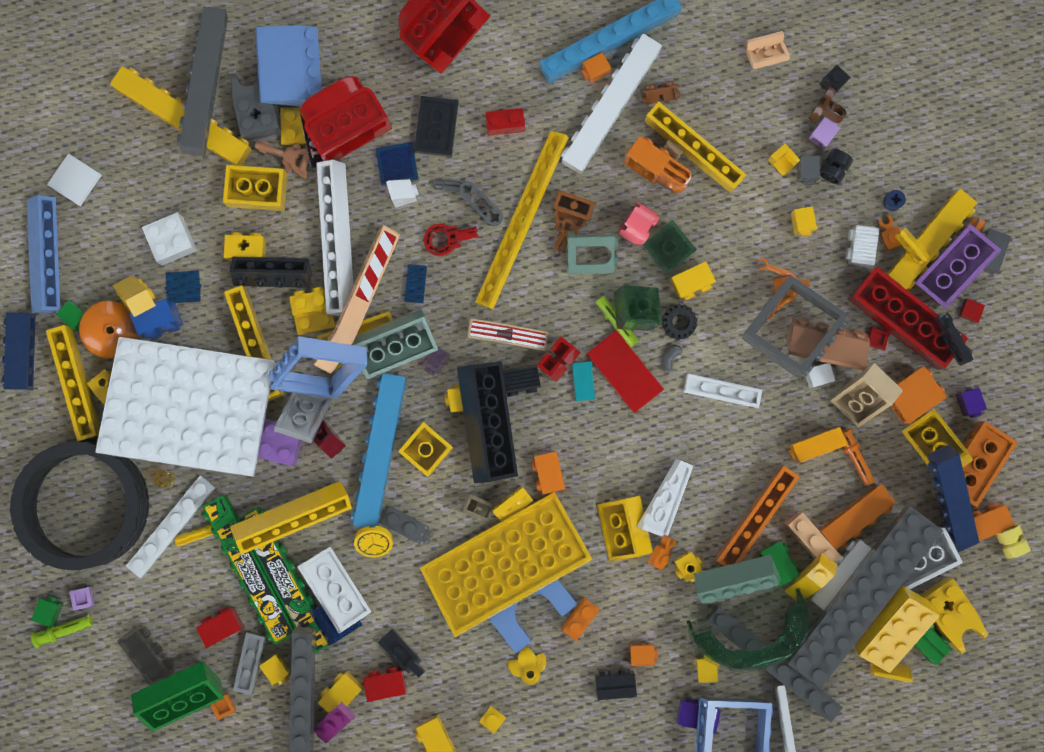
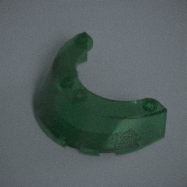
M795 589L797 605L787 608L784 630L779 639L768 647L752 651L729 650L716 639L711 630L695 634L691 621L688 620L686 622L690 641L696 652L703 659L725 670L753 672L772 667L794 654L805 641L810 626V614L806 601L800 589Z

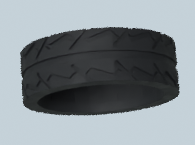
M86 442L57 444L38 453L25 465L17 477L12 490L10 515L19 542L29 553L31 552L34 558L45 565L57 569L60 568L61 570H82L106 565L123 556L135 545L141 536L147 522L146 519L149 516L150 502L148 501L150 499L148 488H146L147 484L141 471L139 472V468L132 460L130 461L126 457L96 453L97 443ZM84 454L98 458L109 465L119 477L126 496L125 518L118 534L109 545L90 556L74 555L55 546L42 530L37 515V498L45 477L62 461Z

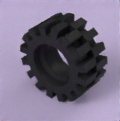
M677 304L670 307L664 313L662 328L665 330L666 335L668 334L670 338L679 340L686 339L693 334L697 328L698 319L691 307L688 308L686 307L687 305ZM682 315L686 318L687 325L684 329H676L673 326L672 320L674 316Z

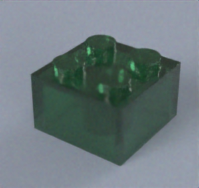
M673 220L668 222L641 245L665 275L669 274L697 250Z
M623 285L614 292L617 329L652 331L661 325L659 288Z

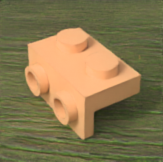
M783 31L747 40L746 55L753 69L789 60L790 54L783 42Z

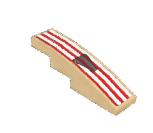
M470 319L467 338L545 351L548 332Z

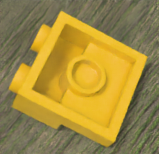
M323 287L313 288L311 293L306 294L305 291H296L293 293L294 296L289 297L298 335L335 328L334 315L326 314V299Z

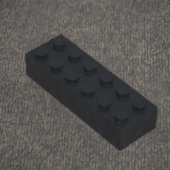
M502 362L457 367L474 483H485L517 477L518 470Z

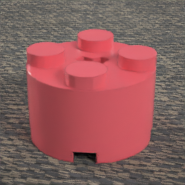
M637 201L633 206L635 207L634 210L629 211L617 234L634 245L641 246L650 235L648 230L656 225L660 217L657 216L656 212Z

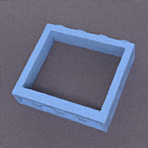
M298 336L291 343L289 349L283 353L282 358L276 362L275 367L269 371L268 378L270 379L271 389L337 399L367 366V349L361 346ZM301 357L344 363L332 378L289 372Z
M699 698L695 752L712 751L715 707L759 709L755 752H770L769 739L772 732L770 727L773 715L772 703L760 699Z

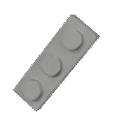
M246 632L233 691L249 695L254 693L266 640L265 635Z

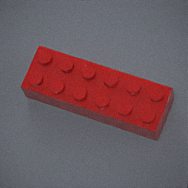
M877 266L868 272L847 299L937 370L945 369L954 358L940 334L942 330L935 320L940 315ZM961 333L962 340L966 343L969 338Z

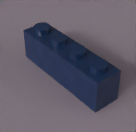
M6 312L3 322L6 329L5 337L3 338V346L5 348V355L2 358L4 375H2L1 382L3 389L33 391L36 315L32 313Z

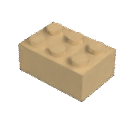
M873 363L842 386L831 399V402L859 428L891 406L903 390Z

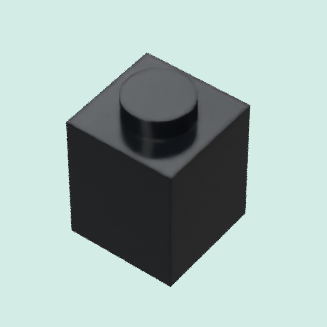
M836 65L819 84L826 91L831 86L836 90V94L851 77Z

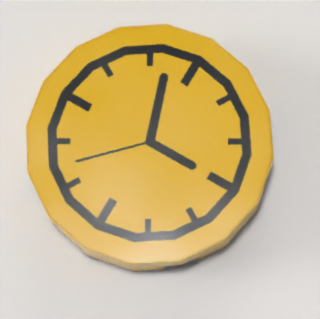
M366 526L355 534L354 547L363 556L372 558L382 557L392 549V534L386 528L381 526L370 528V526Z

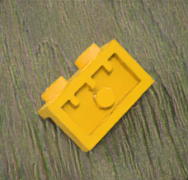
M521 485L491 510L502 522L520 512L533 502V499Z

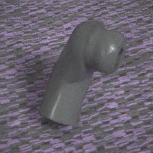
M671 345L663 353V371L673 370L672 360L682 354L681 346Z

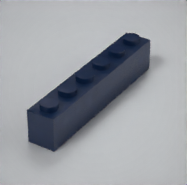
M949 444L928 454L930 462L928 463V468L933 475L931 481L937 491L935 497L940 504L938 510L944 520L942 526L946 528L959 553L980 542L960 454Z

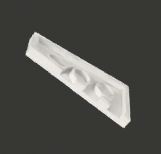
M675 459L638 523V528L662 537L664 534L669 535L693 469L692 465Z

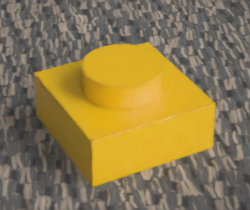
M490 705L479 722L495 734L506 719V716Z

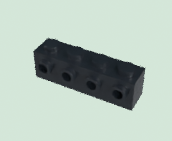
M232 257L230 266L233 286L310 288L312 271L308 258Z

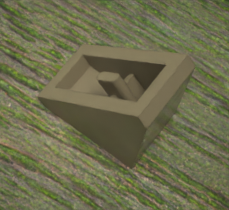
M468 493L460 511L488 523L493 513L491 509L496 505Z

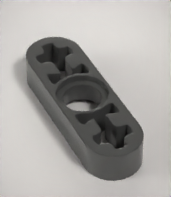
M466 181L460 185V195L490 225L497 226L502 223V212L472 182ZM466 185L468 187L471 185L473 187L471 191L474 194L478 191L480 195L476 196L473 202H471L469 199L472 197L468 193L466 195L463 194V186ZM484 198L487 205L484 209L476 207L477 199ZM490 205L493 207L490 210L494 214L499 213L498 222L495 220L491 222V216L488 213L486 216L483 215V212L487 211Z

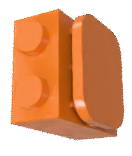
M925 366L916 368L895 382L903 391L890 407L903 425L912 423L947 398L942 385L936 383L933 379L932 371L927 367L925 368Z

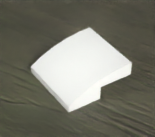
M68 154L47 185L81 206L102 175Z

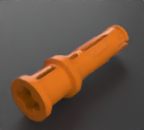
M848 428L842 431L847 442V446H844L843 451L849 454L863 485H870L875 482V479L859 450L860 443L856 442L852 434L853 429ZM857 460L860 461L865 473H863Z

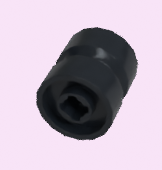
M832 149L826 158L827 162L820 169V176L832 184L839 185L846 175L844 171L850 168L853 158L844 151Z

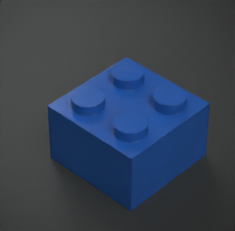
M168 299L154 303L156 306L136 317L129 313L137 334L151 340L162 337L161 334L164 332L172 333L180 329L179 326L184 325L176 303Z

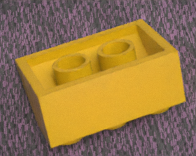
M640 495L597 504L609 561L636 558L653 552L648 531L637 527L644 515Z

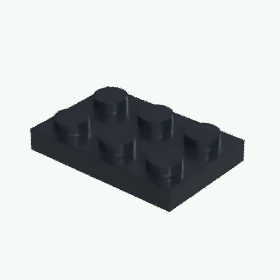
M421 96L414 153L452 157L459 100Z

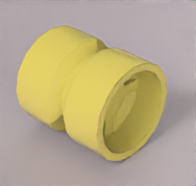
M1015 524V527L996 534L999 543L1004 545L1002 550L1006 559L1016 558L1031 551L1027 540L1022 538L1024 533L1020 524Z

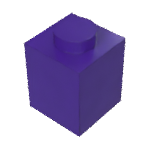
M980 387L955 394L963 416L969 415L970 418L982 415L981 411L987 410Z

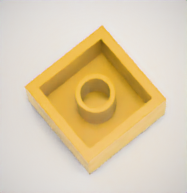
M423 422L398 452L423 474L430 477L454 447Z

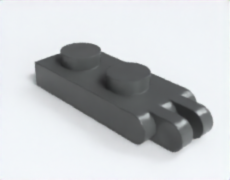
M392 506L389 507L381 521L385 526L418 544L421 541L429 544L430 541L425 539L424 535L431 538L434 535L427 531L428 526Z

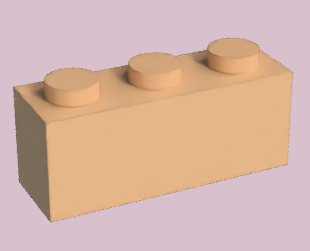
M797 512L784 524L814 559L821 553H824L836 563L842 557L803 512Z

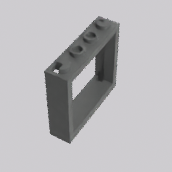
M789 275L744 332L742 339L800 380L804 374L807 376L814 367L811 364L815 360L819 361L825 353L823 351L824 347L832 345L836 339L834 334L837 330L841 332L847 324L845 320L848 314ZM790 289L836 320L802 366L756 334Z

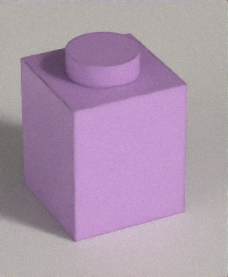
M824 117L808 140L824 150L840 127L837 126V123Z

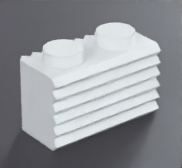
M856 225L850 229L848 241H851L850 248H847L845 256L848 259V265L871 268L875 265L879 228Z

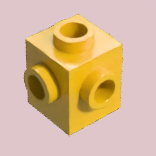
M691 551L673 560L677 567L674 570L680 580L684 579L686 582H695L694 574L703 572L701 569L704 567L702 561L698 556L695 558ZM691 565V570L687 571V567Z

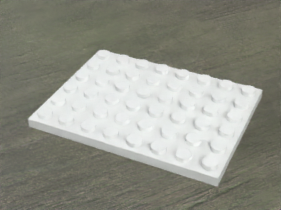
M119 337L95 452L254 477L271 387L268 374L274 368L275 361Z

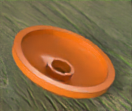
M102 301L92 305L83 314L79 333L83 344L93 354L103 358H115L119 337L138 340L139 335L129 314L130 311L124 304L116 301ZM109 326L114 328L111 334L106 332V328Z

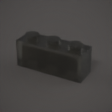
M138 625L117 640V642L150 686L174 673V663L170 658H165L162 654L163 649L158 642L154 643L150 637L151 632L146 626Z

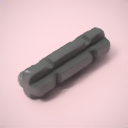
M435 179L434 188L436 190L445 189V191L459 192V187L462 183L455 180L443 181V179ZM466 185L463 186L465 193L471 192V185L468 187Z

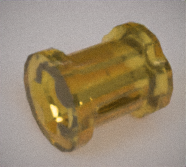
M158 471L153 478L154 484L159 488H169L176 480L175 475L171 471ZM167 477L168 481H161V478Z

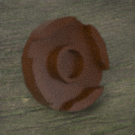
M830 86L808 119L815 123L820 115H823L834 123L842 122L847 112L843 106L832 100L836 92L834 88Z

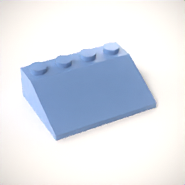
M292 25L255 28L260 103L301 107L305 100L322 90L317 27Z

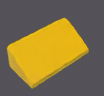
M906 227L895 235V238L918 265L923 264L930 258V255Z
M870 662L869 672L874 676L909 683L913 681L908 665L897 664L889 673Z

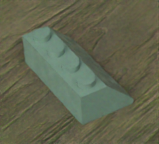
M422 309L359 334L351 344L366 347L367 366L363 369L366 379L438 350Z
M771 555L694 574L696 592L702 604L713 603L724 598L729 599L741 594H750L761 589H770L773 586L780 585L781 580Z

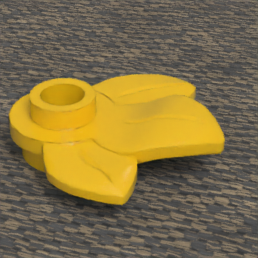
M527 646L519 651L518 660H508L510 672L515 677H520L527 685H534L539 681L540 672L546 668L547 664L544 653L535 656L534 652ZM529 671L534 672L533 678L527 677Z

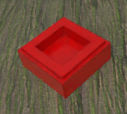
M967 298L964 301L959 317L979 323L985 305Z
M870 327L868 334L869 347L885 351L890 332Z

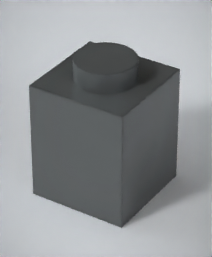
M800 156V161L797 164V182H802L803 185H813L814 182L820 179V156Z

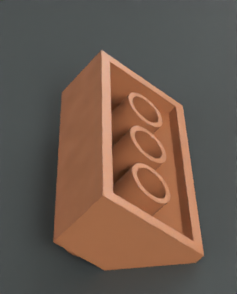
M792 318L786 337L789 355L808 358L832 326H828L824 322H809L805 318ZM845 327L841 332L837 330L834 334L836 339L830 347L827 345L824 347L823 351L825 353L819 361L864 371L867 367L870 345L868 334L860 330H847Z

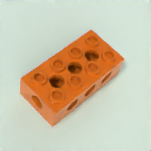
M986 421L976 422L963 443L973 458L972 462L963 467L965 478L967 476L969 479L966 485L971 507H978L1018 443ZM986 444L989 446L988 452L986 451ZM976 460L979 463L978 468L975 465Z

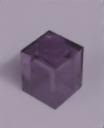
M438 347L437 351L428 354L422 362V365L425 367L424 371L433 376L435 373L440 375L451 355Z

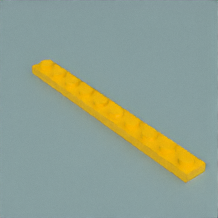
M550 131L476 298L475 303L494 309L569 139L566 134Z

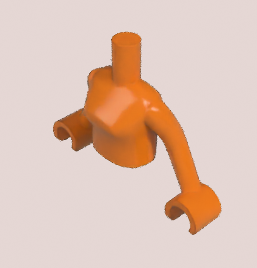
M764 258L757 261H763L766 264L764 268H758V270L763 271L767 269L784 275L783 277L773 278L774 294L789 275L796 278L793 272L770 265ZM809 279L800 280L804 285L810 287ZM790 289L786 298L780 302L768 319H771L778 309L793 301L798 293Z

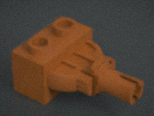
M561 190L558 191L553 209L556 210L555 220L557 224L555 230H559L554 250L558 251L560 248V252L565 253L567 231L574 229L575 235H577L578 230L583 228L587 221L590 222L596 206L595 202Z

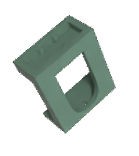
M610 230V234L575 235V231H567L568 274L614 273V266H618V255H615V248H618V237L614 236L613 230ZM605 246L610 249V259L605 263L576 264V247Z

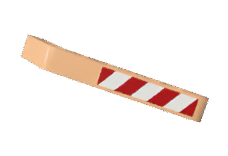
M384 224L381 225L338 322L326 341L349 345L353 343L399 239V232ZM315 359L313 365L331 374L338 365V362Z

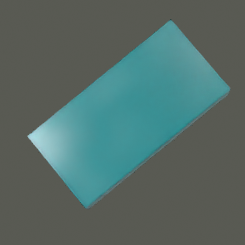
M591 362L572 363L576 402L595 400Z

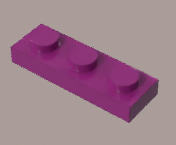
M341 702L314 727V732L319 739L327 743L355 715Z

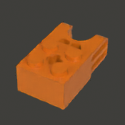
M639 136L627 153L624 164L653 184L659 182L674 193L683 192L691 179L690 170L671 158L665 149L655 147L649 138Z

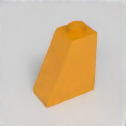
M840 427L830 428L790 444L788 453L792 461L795 460L796 463H801L847 446V442Z

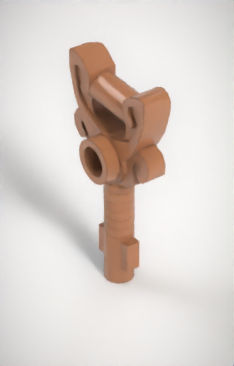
M256 142L255 148L259 149L260 153L265 155L269 153L282 158V162L285 165L284 169L287 173H292L294 170L301 178L308 179L306 168L310 160L307 149H301L299 144H294L292 148L289 147L286 151H282L270 146L268 142ZM302 155L303 158L301 160V163L299 167H297L296 160L299 158V156Z

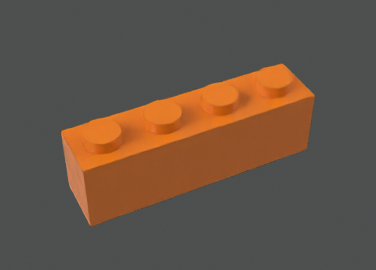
M876 484L818 530L835 550H841L848 544L847 541L850 538H856L861 535L864 527L867 525L870 527L878 521V516L882 513L883 515L889 513L896 501L882 484Z

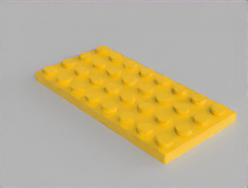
M553 492L420 567V570L453 636L457 637L593 559L556 493Z

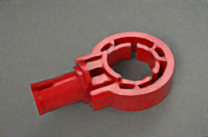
M435 224L425 232L424 245L431 254L445 257L456 248L462 247L461 242L479 238L476 226L459 230L457 225ZM433 231L435 233L444 232L448 236L447 245L442 249H438L440 252L444 251L443 253H436L431 250L432 247L437 251L432 241L434 237Z

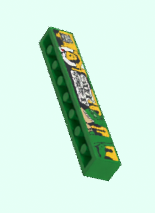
M222 495L202 506L204 509L202 511L206 521H210L214 537L216 539L219 538L223 554L225 556L228 555L232 571L234 573L237 572L240 578L238 580L239 585L243 590L246 589L249 595L247 597L251 607H255L258 612L256 615L261 625L264 624L267 629L266 636L270 642L273 641L274 645L291 637L295 627L254 551L240 554L230 526L238 523L236 518L239 516L229 497Z
M256 507L236 519L239 523L264 513L266 510ZM276 540L254 549L255 555L294 627H316L315 653L334 643L332 640L334 635L330 628L326 629L323 622L325 619L320 611H316L314 607L316 603L313 596L307 594L304 589L306 583L301 576H297L295 572L297 567L292 559H288L286 555L288 550L284 543Z

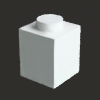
M830 363L814 367L806 376L809 388L836 381V371Z

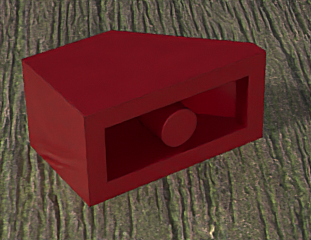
M323 419L313 440L332 459L346 445Z

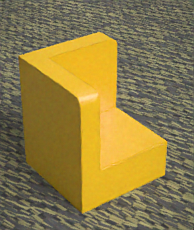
M785 143L769 157L768 161L784 176L798 164L800 159Z
M694 657L695 665L697 666L698 682H718L716 657Z

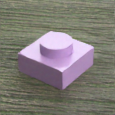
M91 587L70 591L73 611L95 606Z

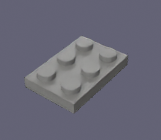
M292 392L275 425L274 431L312 443L331 404L332 398Z

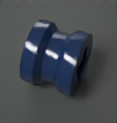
M899 190L889 192L883 199L884 207L889 211H896L901 208L906 201L904 193Z

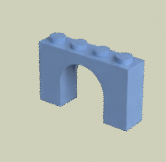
M559 580L533 593L545 596L562 617L577 605V602ZM518 602L489 618L515 653H518L531 642V638L516 619L515 610Z

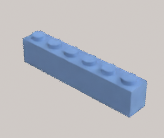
M37 195L27 200L31 313L50 314L60 310L56 197Z

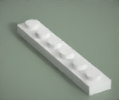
M200 475L126 567L139 578H143L216 487Z

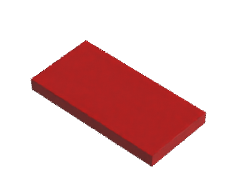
M617 330L587 353V356L633 413H636L664 390Z

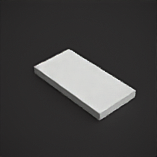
M331 547L298 566V569L338 633H341L371 613L368 605Z

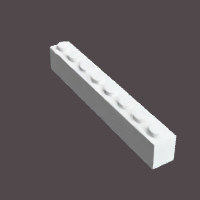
M642 34L640 39L636 38L631 46L633 50L630 54L626 53L621 61L622 67L620 70L616 69L611 77L613 81L610 85L606 84L601 94L603 96L601 100L595 101L591 108L593 110L590 117L586 115L581 123L583 128L580 132H575L571 139L572 145L570 148L566 147L561 154V157H563L562 164L580 175L661 51L662 45L645 34Z
M332 159L317 163L326 314L340 316L354 285L345 163Z

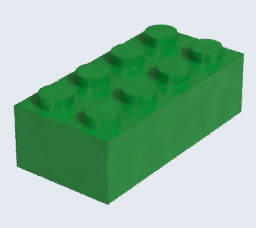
M204 661L131 694L133 714L152 732L224 699L220 678Z

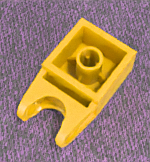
M945 577L920 595L932 602L940 615L933 623L936 630L949 640L950 645L960 654L966 652L962 642V635L966 630L972 629L984 639L988 637L978 613L954 578ZM946 601V602L948 603V605H947L946 608H943V607H945V603H944V602Z

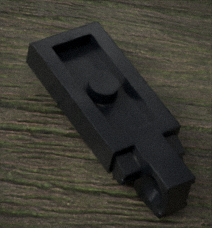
M946 312L936 317L935 320L942 330L940 334L958 365L961 366L974 360L970 348L962 340L961 332L954 326L951 315Z
M392 628L378 643L403 671H406L408 674L412 671L419 678L425 672L419 665L421 662L419 656Z

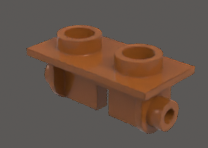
M674 81L663 82V86L657 87L656 84H649L644 86L645 89H640V92L645 93V96H642V103L647 105L660 102L659 95L663 96V102L677 100L680 97V91L676 90L680 85L674 83Z

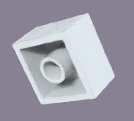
M178 212L142 227L154 258L160 265H165L197 251L186 222Z

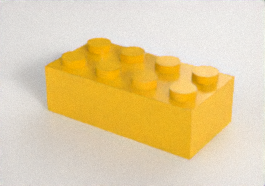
M901 585L854 646L859 656L890 673L940 615L932 602Z

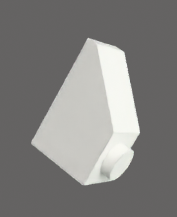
M410 179L386 182L395 208L417 201L416 196L419 193L416 184L412 185Z

